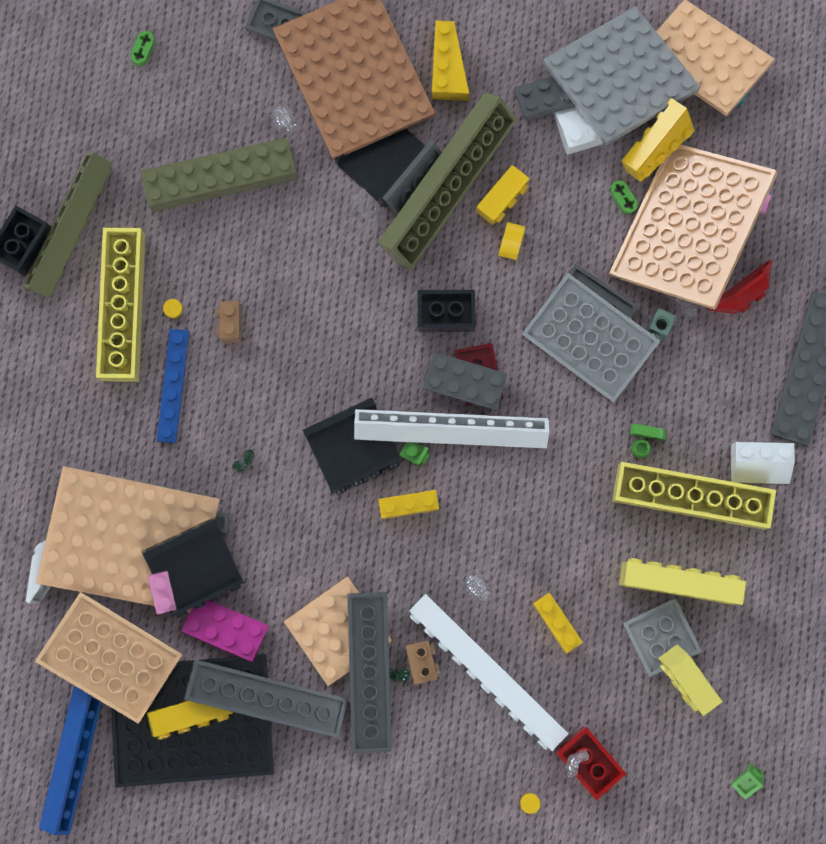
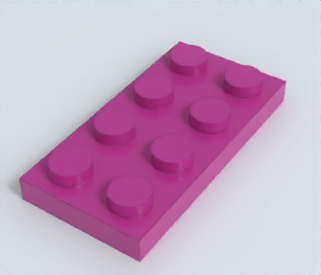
M210 600L206 601V605L201 608L195 609L193 607L181 630L182 633L247 661L254 662L269 629V625Z

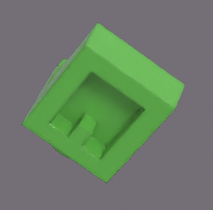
M406 442L399 456L420 466L421 463L425 465L430 454L427 453L429 448L423 447L416 442Z
M750 764L744 773L732 781L731 785L746 800L763 787L764 774L758 767L755 768Z

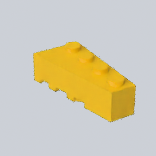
M436 20L432 79V99L469 101V90L454 21Z
M672 98L667 102L669 105L664 112L660 111L656 116L658 120L652 128L648 127L645 130L641 142L637 141L622 159L626 172L640 182L650 176L695 131L687 108Z
M186 701L157 711L148 712L147 717L152 736H158L160 740L170 737V732L176 730L180 734L190 731V726L196 724L198 728L209 725V720L217 718L219 722L229 719V714L233 712Z

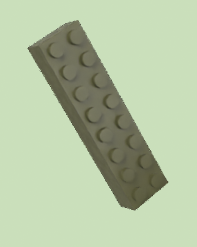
M288 137L141 170L148 207L152 212L298 179Z

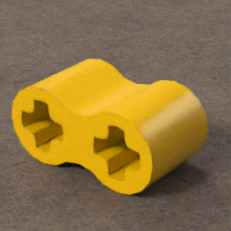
M507 222L498 256L517 260L525 226Z

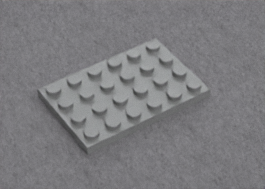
M569 273L565 275L522 333L523 336L612 402H615L660 342L659 339Z

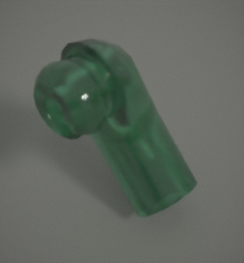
M389 667V679L398 682H407L409 680V670L402 668L398 672Z

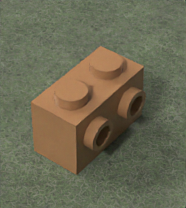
M220 301V307H217L216 310L217 319H220V326H217V337H220L223 343H242V306L240 302Z
M429 640L406 645L414 685L437 680V675L440 674L438 663L433 662L432 656L436 655L434 644H429Z

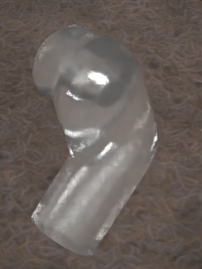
M586 749L568 757L565 772L569 777H575L578 774L579 763L589 759Z

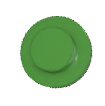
M638 439L632 444L631 450L637 458H645L650 454L651 446L647 440Z

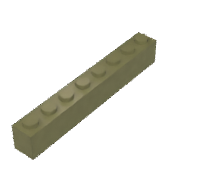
M94 152L86 153L23 288L45 298H49L54 294L56 282L64 273L65 263L72 256L73 246L78 243L80 239L79 234L88 222L87 217L95 208V200L103 191V183L111 174L113 163Z

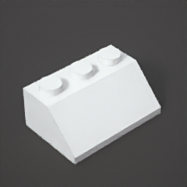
M735 442L731 444V482L790 484L795 463L794 443Z

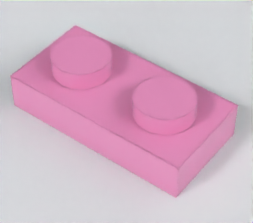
M167 570L147 575L156 613L161 614L176 610Z

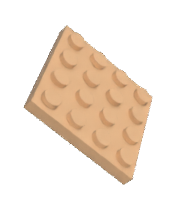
M348 576L284 621L327 686L349 672L347 593L359 592ZM388 635V643H390L392 639Z

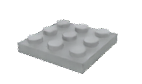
M676 598L622 623L648 677L663 671L660 668L662 663L658 658L677 644L690 657L702 652Z

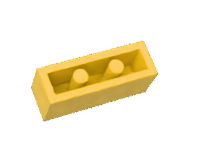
M511 165L478 204L476 212L492 225L496 222L500 223L506 216L504 212L508 208L512 209L518 201L516 198L520 194L524 195L529 189L530 178Z
M436 490L378 499L382 520L439 511Z
M550 593L545 594L532 603L564 653L570 652L583 643Z

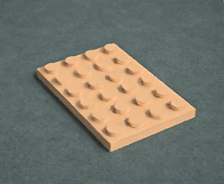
M684 0L656 31L699 84L700 90L694 95L726 117L774 63L773 57L687 0Z
M80 592L35 662L139 724L182 654Z

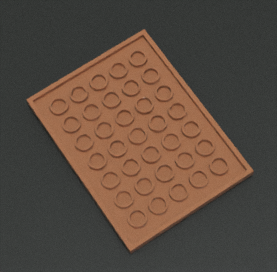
M337 0L273 28L277 41L333 160L342 154H349L435 116L433 107L381 0Z

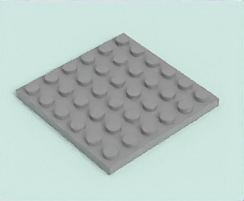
M636 6L543 59V65L605 146L656 117L660 111L664 112L669 106L667 102L671 98L679 103L700 90L699 84Z

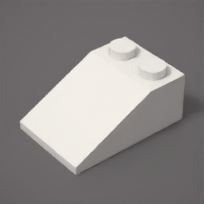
M576 107L553 113L567 155L602 145V140Z
M45 540L40 542L34 549L35 554L32 557L26 602L29 604H40L51 586L36 584Z

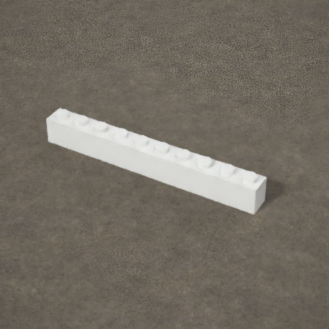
M355 409L354 439L528 448H547L548 418Z
M426 594L409 610L412 613L409 617L417 625L421 622L426 627L424 631L431 638L435 636L440 641L438 645L445 652L451 651L454 654L452 659L459 666L464 664L468 668L466 673L473 680L478 678L482 682L480 686L488 694L492 692L496 696L494 700L502 708L506 705L511 710L509 715L516 722L520 719L525 724L523 729L531 736L535 734L539 738L537 742L545 750L549 748L553 751L569 734Z

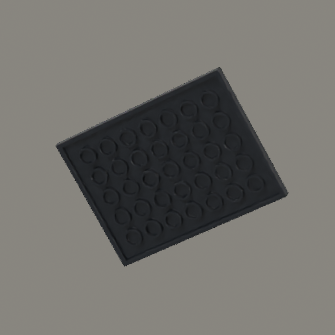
M267 654L256 655L253 663L238 656L199 659V661L268 678ZM194 660L178 661L139 724L111 708L115 788L274 775L271 722L233 712L229 714V719L218 722L216 718L209 720L210 724L198 728L197 724L190 726V731L179 734L178 730L170 732V737L160 740L158 736L153 737L147 713L187 701L184 700Z

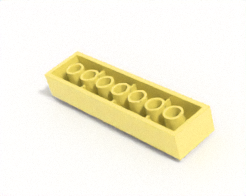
M103 228L96 378L100 381L139 382L145 233L141 228Z
M620 462L617 468L612 502L766 530L771 528L776 490Z

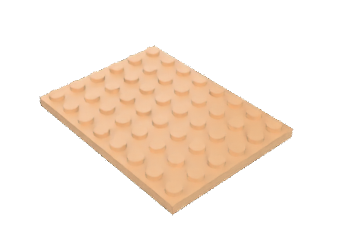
M680 145L676 151L672 152L660 164L609 272L610 276L715 310L777 176V170Z
M63 466L36 584L155 606L147 576L152 573L141 551L213 517L215 518L219 499Z

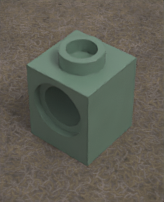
M658 308L647 331L657 339L664 340L671 329L676 315ZM656 322H662L665 329H658Z

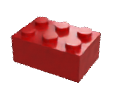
M584 725L555 750V753L596 801L626 775L625 771Z

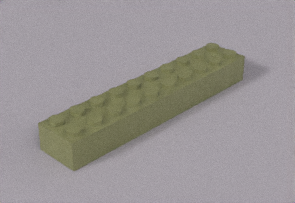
M484 92L379 240L378 244L399 265L411 270L516 123L517 118L500 96Z

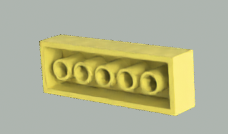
M635 558L622 562L619 586L731 605H743L746 581L740 580V576L724 575V577H721V573L711 571L701 574L700 569L689 568L684 571L681 570V566L666 565V567H662V563L652 561L642 564L643 560Z

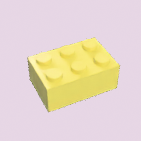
M678 644L658 658L662 663L660 668L672 680L673 686L682 694L683 700L695 713L699 711L704 716L722 703V700L692 658Z

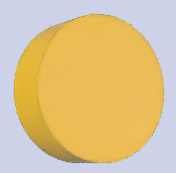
M169 299L164 303L163 311L167 317L175 319L182 314L183 306L178 300Z
M526 793L521 797L520 806L525 813L534 814L540 808V800L534 793Z

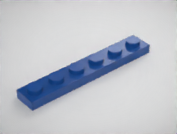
M170 329L157 442L177 443L189 330Z

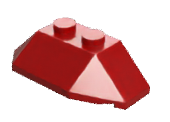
M769 259L722 294L715 310L706 308L709 311L736 314L739 311L744 313L751 307L750 303L756 300L758 302L766 296L764 292L769 289L772 261Z

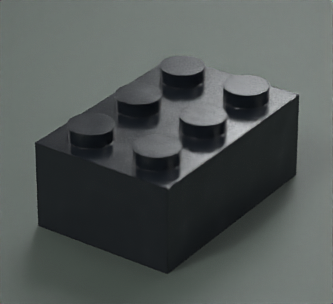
M15 205L0 229V264L25 277L37 258L51 226L42 219Z
M417 290L418 332H475V290Z

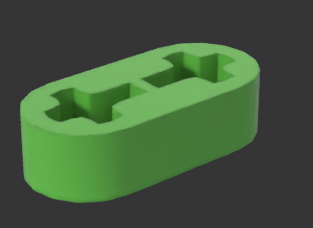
M142 31L139 33L130 56L133 63L137 66H144L150 58L155 45V38L151 32ZM148 37L150 42H146L144 46V42L142 39H146ZM142 51L144 58L137 60L136 55L139 56Z
M615 181L610 188L611 196L624 214H633L638 207L636 198L625 182ZM616 186H618L619 188H623V196L620 194V192H615ZM624 199H626L628 203H633L632 209H630L629 207L625 208L626 201Z
M631 424L629 434L665 441L667 430Z

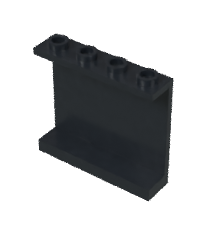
M404 129L349 154H342L336 157L335 164L385 208L388 204L384 201L383 196L425 145L407 129Z
M372 397L302 430L332 494L340 495L348 491L347 487L353 484L354 487L365 483L364 479L370 476L374 479L382 475L383 470L387 468L393 470L399 467V463L402 462L393 441L354 439L355 409L377 410Z
M214 517L141 551L152 574L166 570L168 572L176 610L169 611L172 617H182L188 613L187 610L193 607L195 609L201 608L206 605V601L220 599L224 596L223 593L229 590L234 592L242 587L241 584L245 583Z

